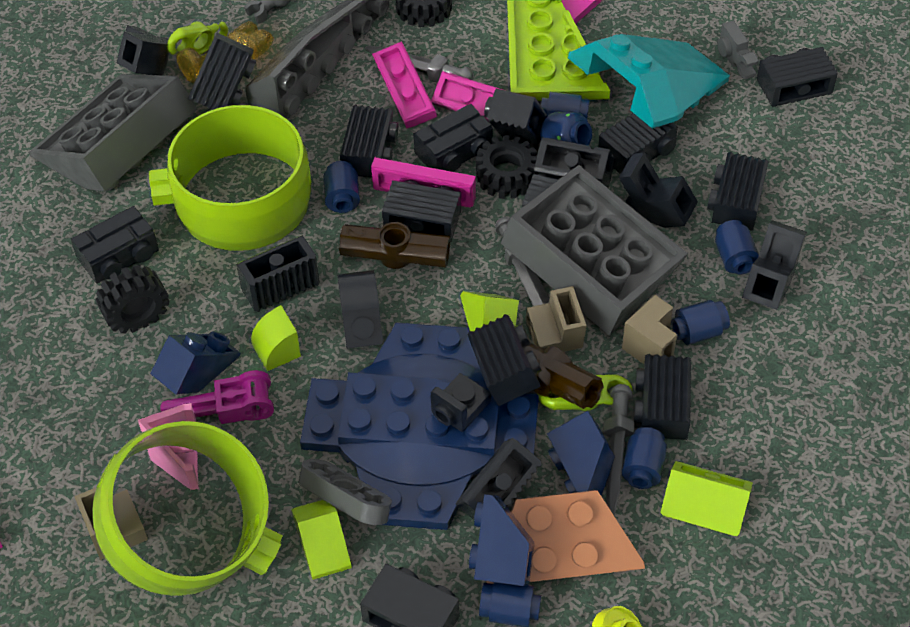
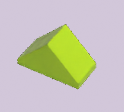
M468 291L461 293L460 297L470 331L481 328L483 324L488 325L490 321L495 322L497 318H502L504 314L509 315L516 326L519 300L488 293Z
M320 500L291 509L312 580L352 568L338 512L333 505L325 500Z

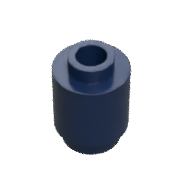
M550 91L549 98L542 97L541 107L547 116L557 111L581 113L587 119L590 99H582V95Z
M346 161L331 163L323 175L325 204L334 212L346 213L355 209L360 203L358 174L353 166Z
M738 220L724 222L717 228L715 243L726 271L738 275L749 273L753 263L759 257L749 228Z
M707 300L677 309L675 311V318L671 320L672 331L677 334V340L682 339L684 344L690 345L722 335L723 330L729 329L730 319L723 302Z
M639 428L628 439L622 476L631 486L638 489H648L659 484L661 481L667 445L664 442V435L656 429Z
M494 582V584L483 583L479 616L489 618V622L529 627L530 620L538 621L542 595L534 594L533 585L519 586Z

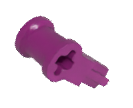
M254 370L245 372L237 377L214 380L215 392L163 401L160 404V411L192 403L195 418L217 414L221 424L267 419L274 413V404L269 400L268 389L271 386V377L264 371Z

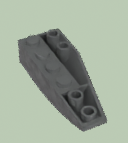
M345 0L316 19L290 40L245 87L248 105L272 110L286 119L289 115H294L305 97L316 91L319 82L324 76L334 71L337 62L343 55L349 54L361 35H366L372 23L379 16H383L387 12L389 0Z

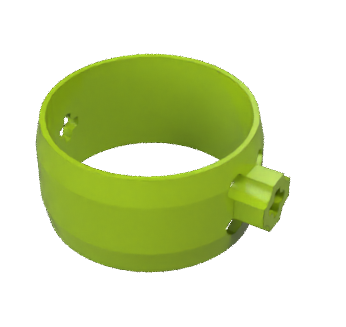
M232 105L213 109L199 115L187 123L173 139L168 152L167 168L149 171L153 205L174 204L177 215L188 232L199 241L219 249L243 251L273 244L287 236L299 225L309 206L312 185L308 154L300 134L285 117L272 110L258 106ZM255 153L268 155L287 163L294 169L291 176L279 188L265 196L245 202H213L200 198L186 190L190 180L202 168L218 159L236 154Z
M193 421L172 422L150 428L138 434L125 444L117 454L112 456L96 486L93 501V524L99 547L108 563L120 576L146 591L171 596L195 594L221 583L242 566L263 575L275 559L281 546L280 542L283 535L265 527L269 508L268 490L259 464L251 452L238 439L226 431L209 424ZM179 446L204 454L227 473L235 485L241 500L243 529L237 550L224 569L203 576L173 575L149 565L129 547L120 533L113 510L114 482L120 465L125 460L149 448Z

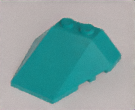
M620 34L594 41L568 54V59L587 75L613 68L633 84L636 90L630 111L651 128L678 121L683 117L686 109L696 107L699 104L700 98L704 95L710 96L728 82L730 77L728 73L689 43Z

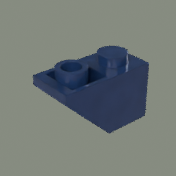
M212 331L209 334L188 332L186 335H169L150 374L176 395L198 393L238 359L241 353L230 345L229 338L218 332Z
M587 410L547 433L553 445L548 450V453L559 471L565 468L570 479L564 481V484L569 493L598 490L602 496L615 455L598 424Z
M484 494V501L478 502L476 505L474 517L475 527H480L478 544H472L469 557V568L475 569L474 579L526 586L530 584L534 541L498 495Z

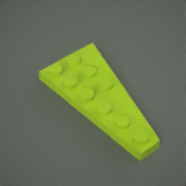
M507 0L510 92L535 97L537 101H542V97L549 98L550 91L582 95V99H610V89L607 83L603 82L599 72L587 75L568 59L569 52L585 46L586 43L569 10H566L563 6L562 0Z

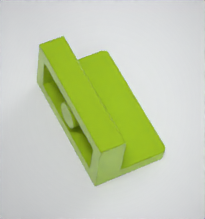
M675 461L671 469L661 514L704 528L738 536L753 482Z

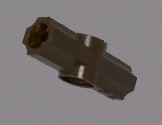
M390 222L381 228L345 224L342 226L340 233L339 253L343 256L381 260L383 265L391 269H400L409 263L446 268L449 260L451 238L450 236L410 232L406 225L399 222Z
M532 343L525 347L527 352L530 350L534 351L542 368V371L536 374L541 387L533 391L544 397H548L553 393L582 409L586 407L593 408L600 400V394L604 388L602 378L574 365L570 358L557 347L548 346L544 350Z

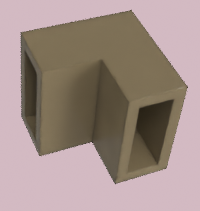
M573 286L550 291L549 303L527 308L526 322L534 345L544 350L548 346H554L563 352L583 348L586 322Z
M654 295L625 322L622 349L643 364L647 354L652 356L656 354L659 356L666 355L667 357L674 356L677 334L670 330L673 307L657 295Z
M93 488L74 497L100 560L105 557L97 542L93 524V501L96 488ZM126 489L114 494V515L120 533L129 547L147 541V535L128 490Z

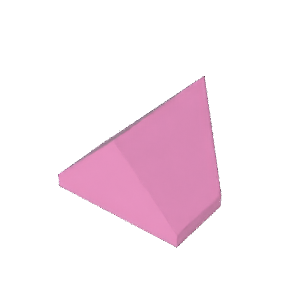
M192 403L183 404L138 420L142 432L172 422H196ZM158 446L147 449L153 463L190 490L199 489L197 451L179 446Z

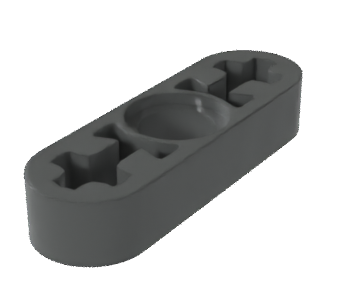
M308 459L302 462L298 481L300 486L362 523L382 525L388 522L392 504L390 497L330 462L319 459Z

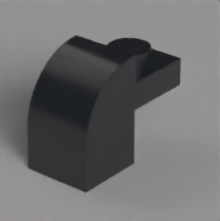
M127 25L126 31L123 33L116 63L134 73L162 76L165 74L170 55L167 47L169 39L155 36L139 27Z
M645 153L632 154L619 176L621 183L629 194L625 203L647 221L660 227L685 226L698 203L683 176L659 178Z
M774 220L769 223L759 257L752 265L742 298L776 310L779 308L798 265V258L807 234L806 231Z
M374 270L337 274L346 348L384 344Z

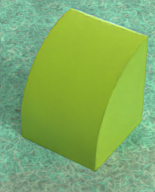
M280 305L260 319L251 335L252 346L267 371L301 357L297 331Z

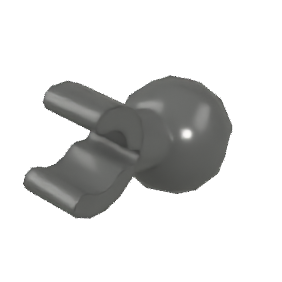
M254 0L248 2L244 8L248 16L255 13L256 23L260 24L267 19V12L274 6L283 7L290 0Z

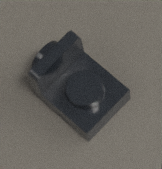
M459 373L444 390L436 386L431 391V412L435 418L446 426L452 425L461 432L491 402L490 391L462 373Z

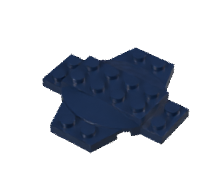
M395 323L372 365L358 373L348 372L347 381L311 379L300 440L301 450L339 452L347 463L350 462L356 467L359 480L390 497L392 504L388 522L382 525L448 530L459 509L455 503L468 488L472 477L480 473L503 442L514 438L534 454L539 395L524 394L500 406L497 405L491 395V402L463 432L452 425L446 426L442 424L431 412V391L436 386L444 390L459 373H462L488 390L467 334L470 330L467 327Z

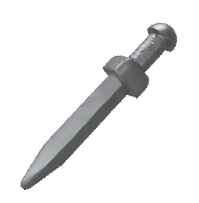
M370 45L365 47L372 54L387 48ZM408 53L414 67L426 71L429 80L438 82L442 71L470 80L474 78L473 71L466 66L462 69L448 65L447 58L437 54L430 60Z
M502 217L495 224L496 233L501 234L502 237L510 217ZM506 248L504 256L507 265H514L532 305L537 306L549 303V298L538 275Z

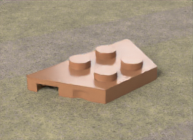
M598 490L514 500L511 512L534 541L530 582L645 569L644 561Z

